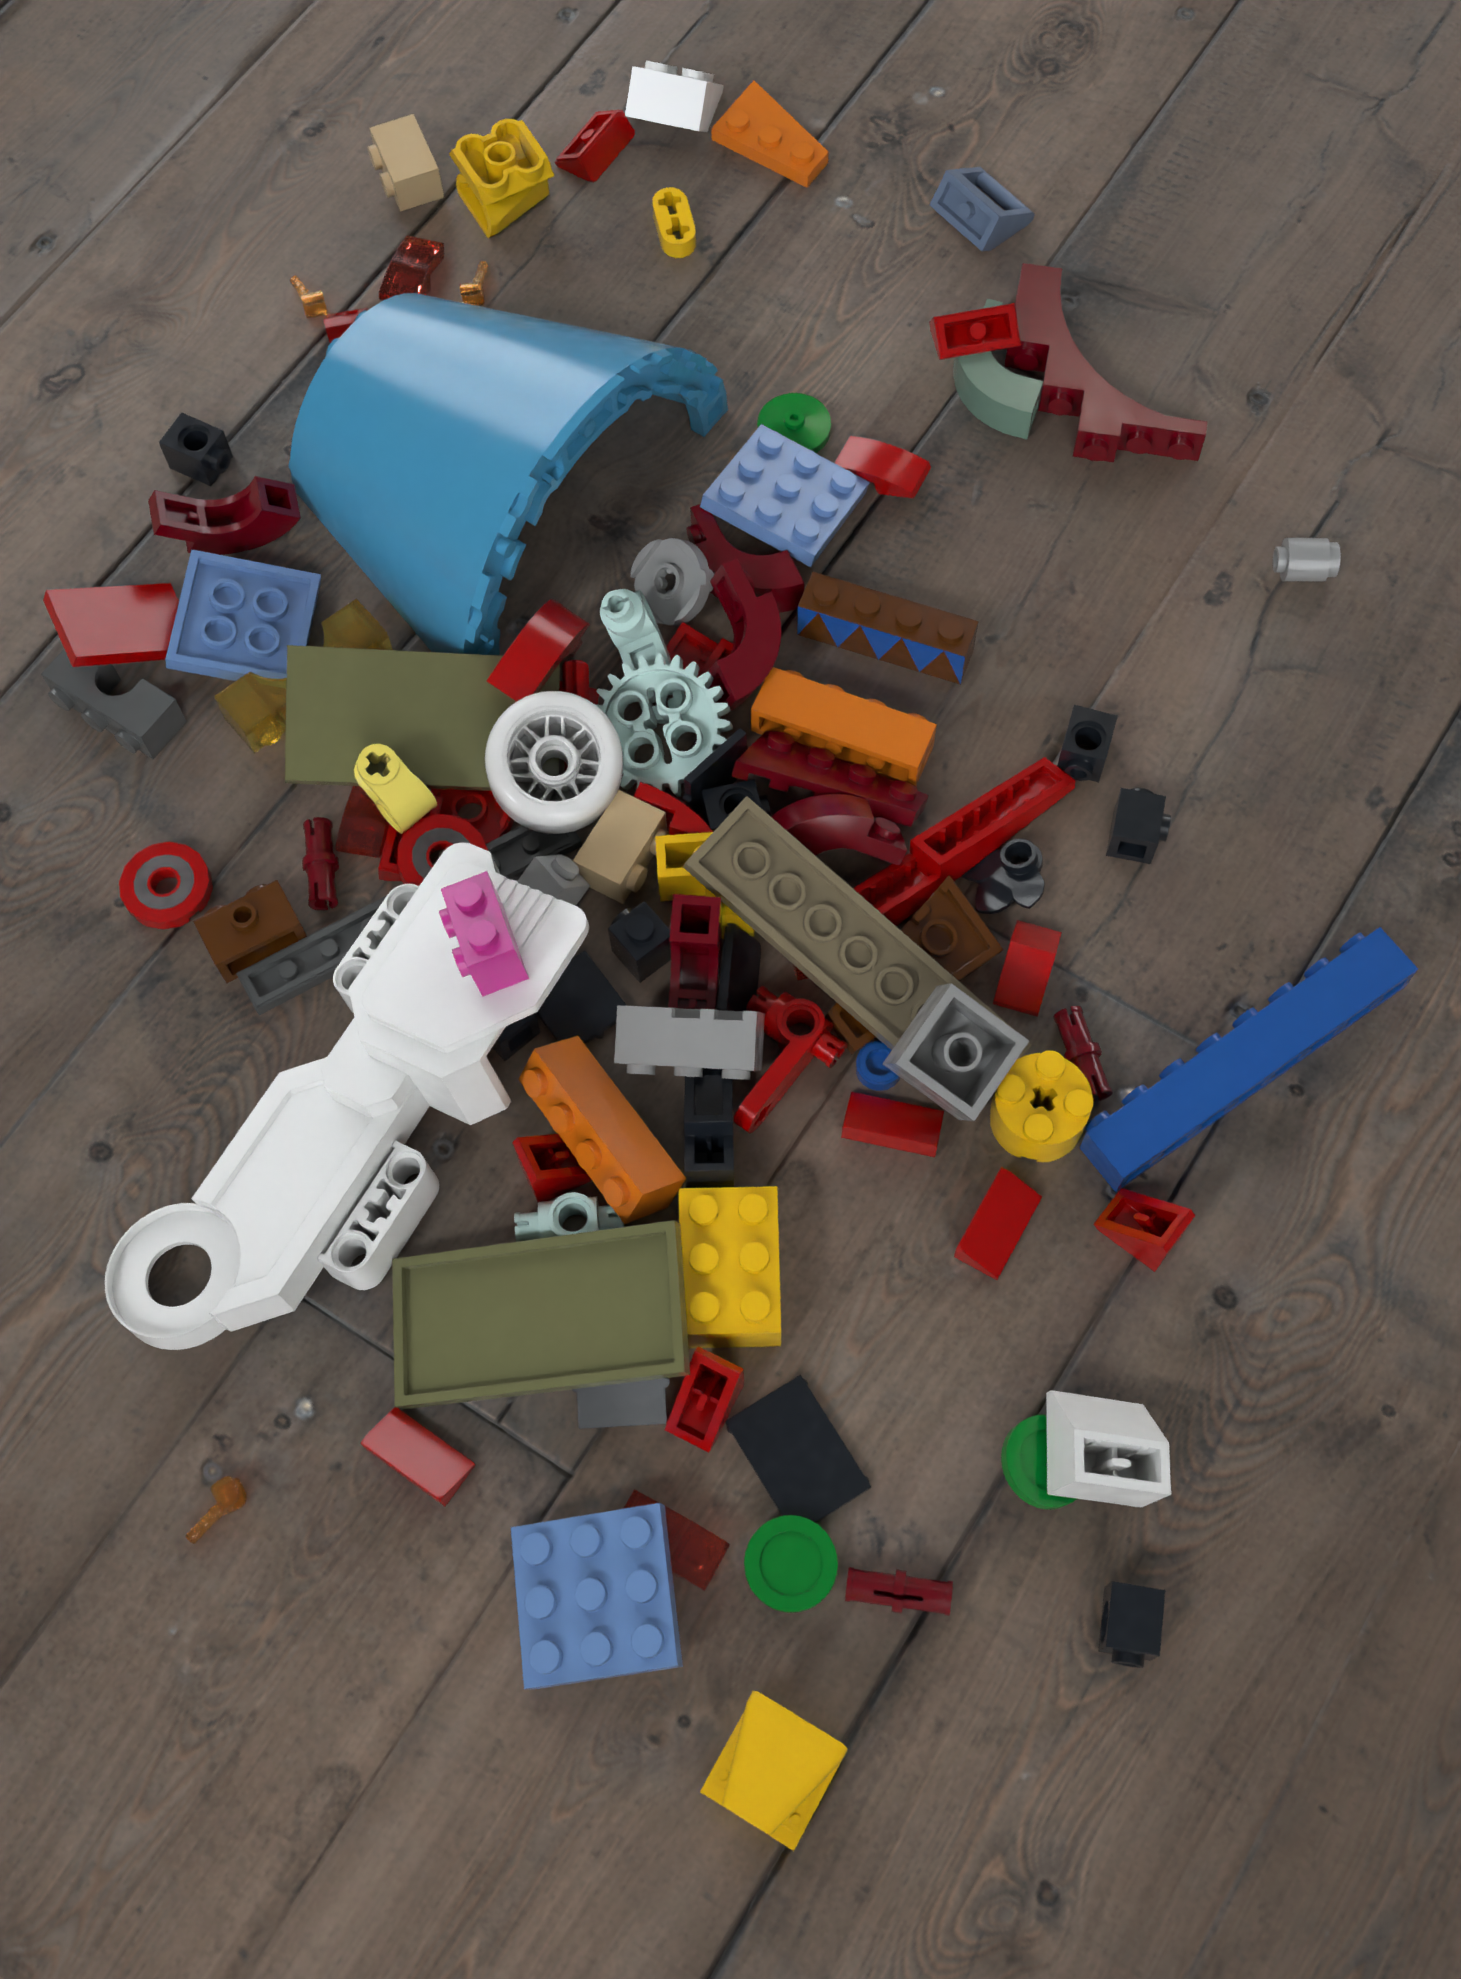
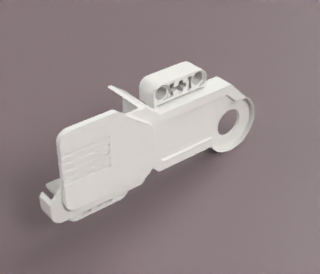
M464 842L449 846L441 854L420 886L402 884L392 889L333 974L334 986L349 1009L354 1013V1019L330 1054L325 1058L279 1072L191 1198L195 1203L173 1204L147 1214L132 1225L115 1246L106 1269L105 1294L109 1308L116 1319L146 1344L160 1349L181 1350L204 1344L226 1329L232 1332L294 1312L323 1267L333 1278L355 1289L368 1290L377 1286L392 1266V1259L398 1257L439 1191V1180L423 1155L404 1144L429 1106L469 1125L508 1108L511 1099L489 1062L487 1054L506 1026L538 1012L588 934L589 923L583 910L573 904L558 900L551 895H546L539 890L531 889L527 885L519 884L515 880L507 879L505 876L500 875L491 852ZM487 871L504 906L529 979L482 997L471 974L462 977L452 953V949L459 947L456 936L449 938L439 910L447 908L441 888ZM419 1173L414 1181L404 1184L408 1177ZM195 1245L201 1247L208 1253L212 1266L209 1282L202 1293L194 1300L181 1306L169 1307L155 1302L149 1292L148 1279L157 1259L166 1251L176 1246ZM366 1254L360 1264L351 1267L356 1257Z

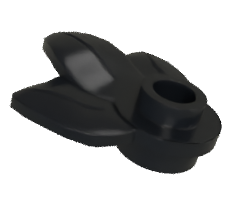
M1013 839L1007 842L1001 850H994L961 876L964 879L979 884L975 903L977 911L982 914L999 913L1007 909L1014 901L1021 907L1030 909L1040 900L1045 889V882L1040 874L1043 867L1042 853L1037 846L1026 839Z

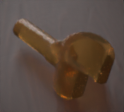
M479 262L473 282L460 283L462 303L484 306L483 285L488 269L487 262Z
M296 275L292 276L290 283L301 298L306 317L314 318L327 315L328 312L322 290L309 293V290Z
M226 1476L211 1486L210 1491L217 1503L208 1509V1512L185 1535L192 1544H195L223 1515L237 1511L246 1504L247 1494L239 1478L233 1479L231 1476Z

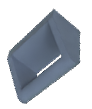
M981 167L946 170L930 203V206L981 251L994 249L1029 225L1035 215ZM981 190H983L988 196H990L996 203H994L989 197H987Z

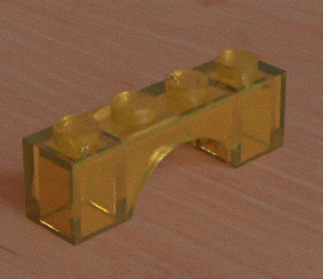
M357 598L321 622L324 631L323 647L393 650L387 631ZM248 672L214 696L224 719L254 753L264 746L275 743L286 732L287 678L271 679Z

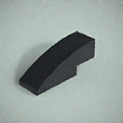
M703 1068V1077L685 1076V1188L734 1187L733 1079L721 1078L722 1069Z

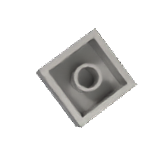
M952 983L936 986L887 1056L883 1065L958 1120L975 1121L1029 1040Z

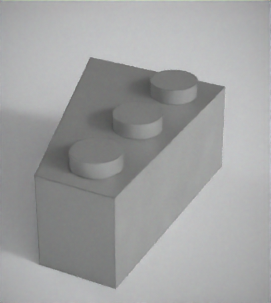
M617 1005L614 1063L627 1064V1073L655 1075L657 1065L674 1066V1076L703 1077V1068L722 1069L721 1078L750 1080L751 1071L762 1070L765 1014L758 1011L740 1012L715 1009Z

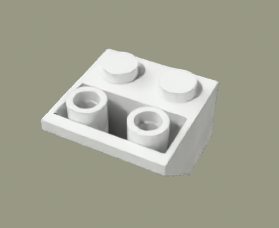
M652 61L645 62V69L632 67L625 116L708 132L724 86L713 83L714 74L683 68L682 76L676 75L678 67Z
M1053 1390L1046 1393L1048 1495L1134 1507H1144L1171 1495L1169 1442L1143 1404Z

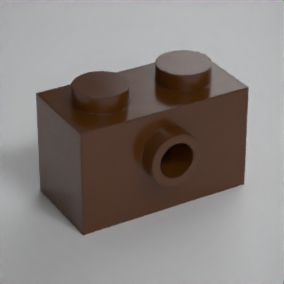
M278 880L269 884L257 885L251 888L245 896L227 905L214 906L204 916L193 921L215 966L226 983L237 979L236 973L307 937Z

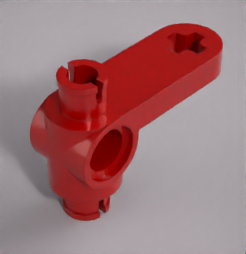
M761 986L757 990L759 997L756 995L751 997L746 1011H758L765 1014L764 1033L777 1041L782 1052L745 1097L734 1116L733 1122L749 1134L753 1133L762 1124L814 1057L825 1063L827 1067L832 1068L837 1063L835 1057L840 1059L848 1045L844 1040L841 1041L831 1034L833 1023L824 1017L822 1010L816 1003L807 999H797L788 992H784L777 997L765 986ZM802 1023L808 1025L812 1031L806 1035L799 1036L790 1032L789 1028L794 1024Z

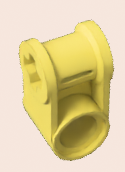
M371 744L365 747L359 754L354 767L355 780L376 804L383 817L400 834L407 831L437 806V801L431 791L407 768L391 748L383 744ZM369 760L373 764L382 761L386 765L383 776L378 772L372 776L367 773L370 764Z

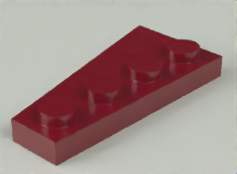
M766 730L736 760L731 776L746 781L749 773L771 779L770 788L785 792L788 791L789 786H797L811 790L814 796L847 794L865 798L869 801L873 817L885 818L891 822L909 827L913 826L924 811L929 795L918 791L909 782L890 780L876 774L875 770L869 766L850 764L835 758V755L827 749L808 747L796 742L791 735L780 731L771 732Z

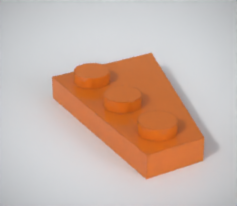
M755 80L752 81L711 128L713 141L806 188L809 187L828 164L829 151Z

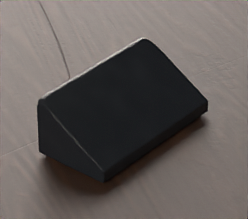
M728 923L725 926L717 1010L743 1012L746 1011L753 995L757 996L761 945L756 939L733 923Z

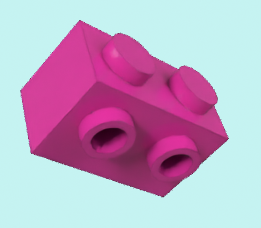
M485 871L441 888L447 908L439 910V914L449 938L457 937L459 947L452 949V953L461 976L465 977L471 974L482 997L529 979L504 906L488 872Z

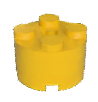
M1047 1050L1042 1053L1029 1054L1018 1058L995 1090L991 1103L990 1126L998 1143L1011 1155L1018 1158L1022 1156L1037 1160L1036 1162H1051L1068 1154L1077 1145L1093 1108L1092 1091L1088 1080L1076 1065L1056 1051ZM1036 1104L1039 1107L1035 1109L1032 1105Z

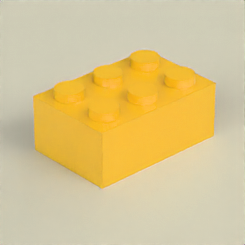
M777 1186L679 1188V1224L681 1228L688 1348H697L698 1346L701 1348L781 1346Z

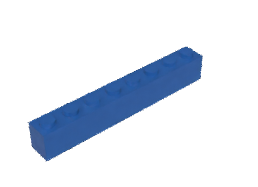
M1381 927L1366 937L1361 932L1354 935L1339 949L1341 954L1330 962L1326 957L1320 959L1304 973L1306 979L1294 987L1288 982L1277 989L1268 998L1270 1002L1268 1006L1259 1012L1254 1007L1250 1008L1233 1022L1232 1026L1234 1029L1225 1036L1221 1037L1218 1033H1215L1204 1040L1196 1048L1195 1051L1198 1054L1186 1063L1180 1058L1167 1066L1159 1074L1161 1080L1149 1089L1144 1084L1135 1088L1122 1100L1124 1106L1110 1115L1106 1110L1095 1116L1085 1126L1086 1134L1080 1145L1081 1151L1115 1193L1118 1192L1121 1188L1405 988L1418 970L1415 964Z

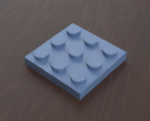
M761 424L703 494L700 508L780 551L787 550L791 557L812 567L865 496L870 482Z
M191 549L165 659L166 668L286 690L287 645L308 646L321 584V574Z
M655 1503L511 1527L524 1689L534 1690L683 1667L665 1505Z

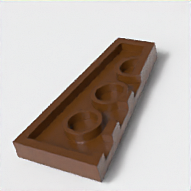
M950 875L901 930L958 981L973 973L1004 950ZM838 1003L825 1016L826 1019L833 1023V1029L841 1041L844 1040L848 1043L847 1049L851 1055L877 1038Z

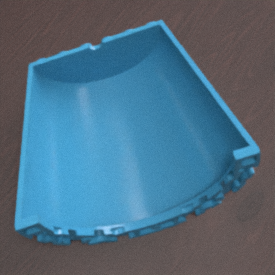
M404 293L383 300L368 311L360 312L354 323L341 337L334 339L329 344L326 357L313 377L299 410L292 438L289 469L291 471L292 483L298 496L431 652L500 655V629H498L497 623L504 610L507 597L498 591L502 577L508 580L513 579L526 544L518 540L519 534L526 521L536 526L543 513V507L547 498L559 487L565 476L587 448L607 427L626 413L634 401L637 399L645 401L651 398L652 395L685 404L689 414L691 430L705 437L728 411L726 390L723 379L714 375L718 369L708 362L707 358L691 349L423 294Z

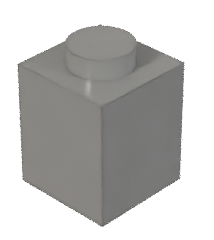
M562 854L534 857L517 881L519 884L527 885L531 889L539 890L546 895H551L558 900H563L575 906L590 887L589 883L579 874V868L576 863Z

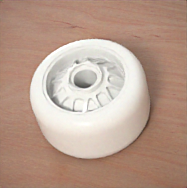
M544 691L518 700L498 718L487 741L485 768L492 794L508 816L531 830L547 834H562L582 829L596 821L604 813L621 784L623 753L615 727L607 715L595 704L572 693ZM554 757L560 758L566 762L568 767L563 774L550 776L542 770L546 760Z

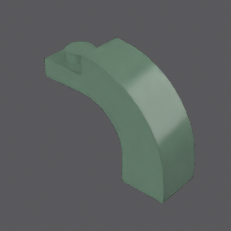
M987 298L984 308L1001 306L1003 302ZM991 351L955 357L953 365L954 383L958 395L967 409L991 428L1027 440L1039 408L1043 381L1010 372L996 361Z

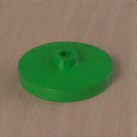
M787 393L771 399L763 406L757 420V428L762 424L815 453H818L827 444L831 433V417L827 408L816 398L801 393Z
M1047 1415L1031 1416L1015 1425L1007 1434L1001 1452L1003 1473L1014 1493L1029 1505L1047 1510L1058 1509L1077 1500V1498L1047 1494Z
M786 1515L771 1519L753 1534L746 1548L744 1569L752 1592L763 1604L780 1612L798 1613L815 1607L829 1594L837 1576L838 1558L830 1536L820 1525L805 1517Z

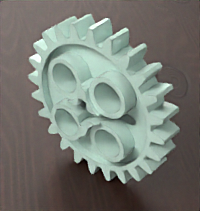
M657 653L654 665L650 666L642 655L639 656V669L635 671L628 664H622L625 676L621 680L612 674L608 675L613 688L611 691L597 689V693L603 698L604 703L603 705L596 706L610 719L621 742L623 777L620 786L628 791L636 782L637 788L639 783L643 782L664 792L666 787H670L672 792L677 797H680L681 784L684 783V778L727 740L720 736V732L732 730L733 725L730 721L720 719V717L730 712L731 709L727 703H715L724 695V692L720 686L708 689L713 681V677L709 672L697 678L699 666L696 662L692 661L683 670V660L679 655L674 656L669 666L666 664L663 655ZM650 689L655 690L658 712L667 723L663 726V732L672 756L670 764L665 763L662 740L653 730L657 727V721L648 698V691ZM675 690L686 692L685 702L680 707L674 709L666 707V699L671 692ZM633 702L643 703V712L639 718L633 721L624 720V711L629 704ZM685 732L696 733L697 741L692 749L688 751L677 750L676 743L681 734ZM643 744H652L654 746L652 758L645 763H636L634 754L637 748Z

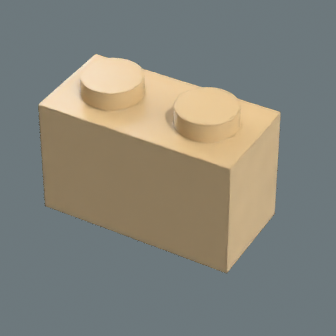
M414 114L370 127L373 145L367 146L371 162L375 170L382 169L383 173H380V179L387 198L394 196L400 211L444 198L439 168Z
M618 789L615 797L605 809L573 859V862L579 868V874L589 883L590 888L624 904L631 891L636 893L646 879L647 865L652 857L656 856L655 836L669 835L666 812Z

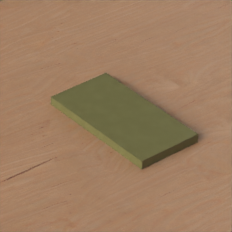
M287 645L285 783L359 786L354 777V767L359 754L365 747L371 744H383L391 748L407 768L428 789L491 791L485 768L487 741L498 718L516 702L487 682L490 674L503 656ZM559 665L540 692L559 691ZM554 757L546 760L542 770L547 775L558 776L559 758ZM369 760L370 764L367 773L372 776L378 772L383 776L386 765L382 761L373 764Z
M675 1220L392 1259L395 1407L420 1408L690 1375L680 1224Z

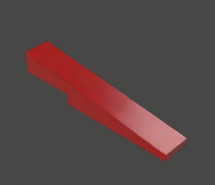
M1043 757L911 839L910 853L904 856L899 866L891 864L853 889L895 926H898L921 908L949 875L953 881H956L1075 788L1076 780L1046 757Z

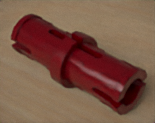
M314 817V828H312V821L310 819L303 823L306 855L302 859V869L306 871L308 877V906L314 910H328L327 900L329 901V907L332 909L338 905L335 872L339 868V859L337 856L335 857L333 852L332 821L324 817Z
M1070 1006L1072 1012L1070 1015H1068L1067 1009L1064 1008L1053 1016L1066 1048L1064 1058L1076 1065L1085 1075L1092 1091L1093 1103H1095V1095H1098L1099 1101L1110 1097L1113 1091L1109 1087L1099 1059L1102 1055L1099 1043L1093 1042L1083 1016L1082 1007Z
M849 1567L845 1601L891 1606L892 1612L902 1613V1608L950 1616L953 1581L948 1580L947 1582L906 1576L907 1570L896 1569V1574Z

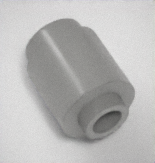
M1284 538L1282 545L1276 546L1274 549L1273 571L1274 573H1280L1282 581L1324 582L1327 577H1336L1341 560L1339 543L1329 542L1328 538Z

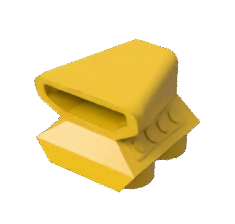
M500 120L493 125L491 133L485 136L479 134L464 135L457 141L456 147L449 153L461 172L457 175L456 179L457 192L488 238L497 235L549 195L548 179L554 177L548 156L523 120Z
M752 1691L740 1720L700 1792L794 1851L848 1749L837 1739L760 1692Z

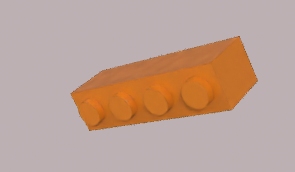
M772 667L751 707L752 732L761 735L766 730L787 733L798 743L811 748L827 749L835 755V758L850 764L869 766L880 776L893 781H906L915 787L934 747L937 724L929 722L922 715L916 713L906 714L887 707L879 700L872 698L864 699L846 693L839 686L833 684L824 685L809 680L794 670L784 671Z
M575 1036L534 1048L518 1080L622 1222L627 1224L668 1208L679 1188H681L686 1180V1177L580 1037Z

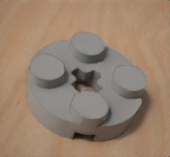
M668 538L665 540H654L642 548L633 562L630 577L635 578V592L638 590L642 591L652 610L656 623L680 626L682 622L686 624L692 620L704 607L709 592L713 589L710 580L714 573L709 569L706 557L696 545L686 540ZM669 573L675 575L676 583L673 590L670 589L666 592L665 588L668 582L665 576Z

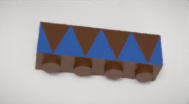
M812 571L798 605L797 635L961 685L974 651L979 621Z

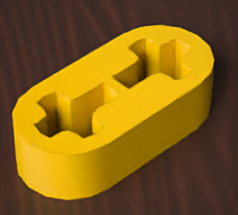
M673 187L663 188L656 192L652 199L653 218L660 244L664 253L668 256L684 258L693 253L696 248L695 224L685 193L680 189ZM668 206H672L676 214L670 215ZM679 231L681 239H676L673 232Z

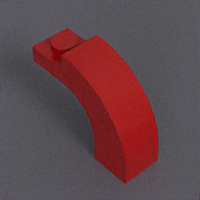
M550 599L521 630L490 674L487 682L516 702L526 696L539 693L568 654L574 657L583 643L581 637L590 624L556 600Z

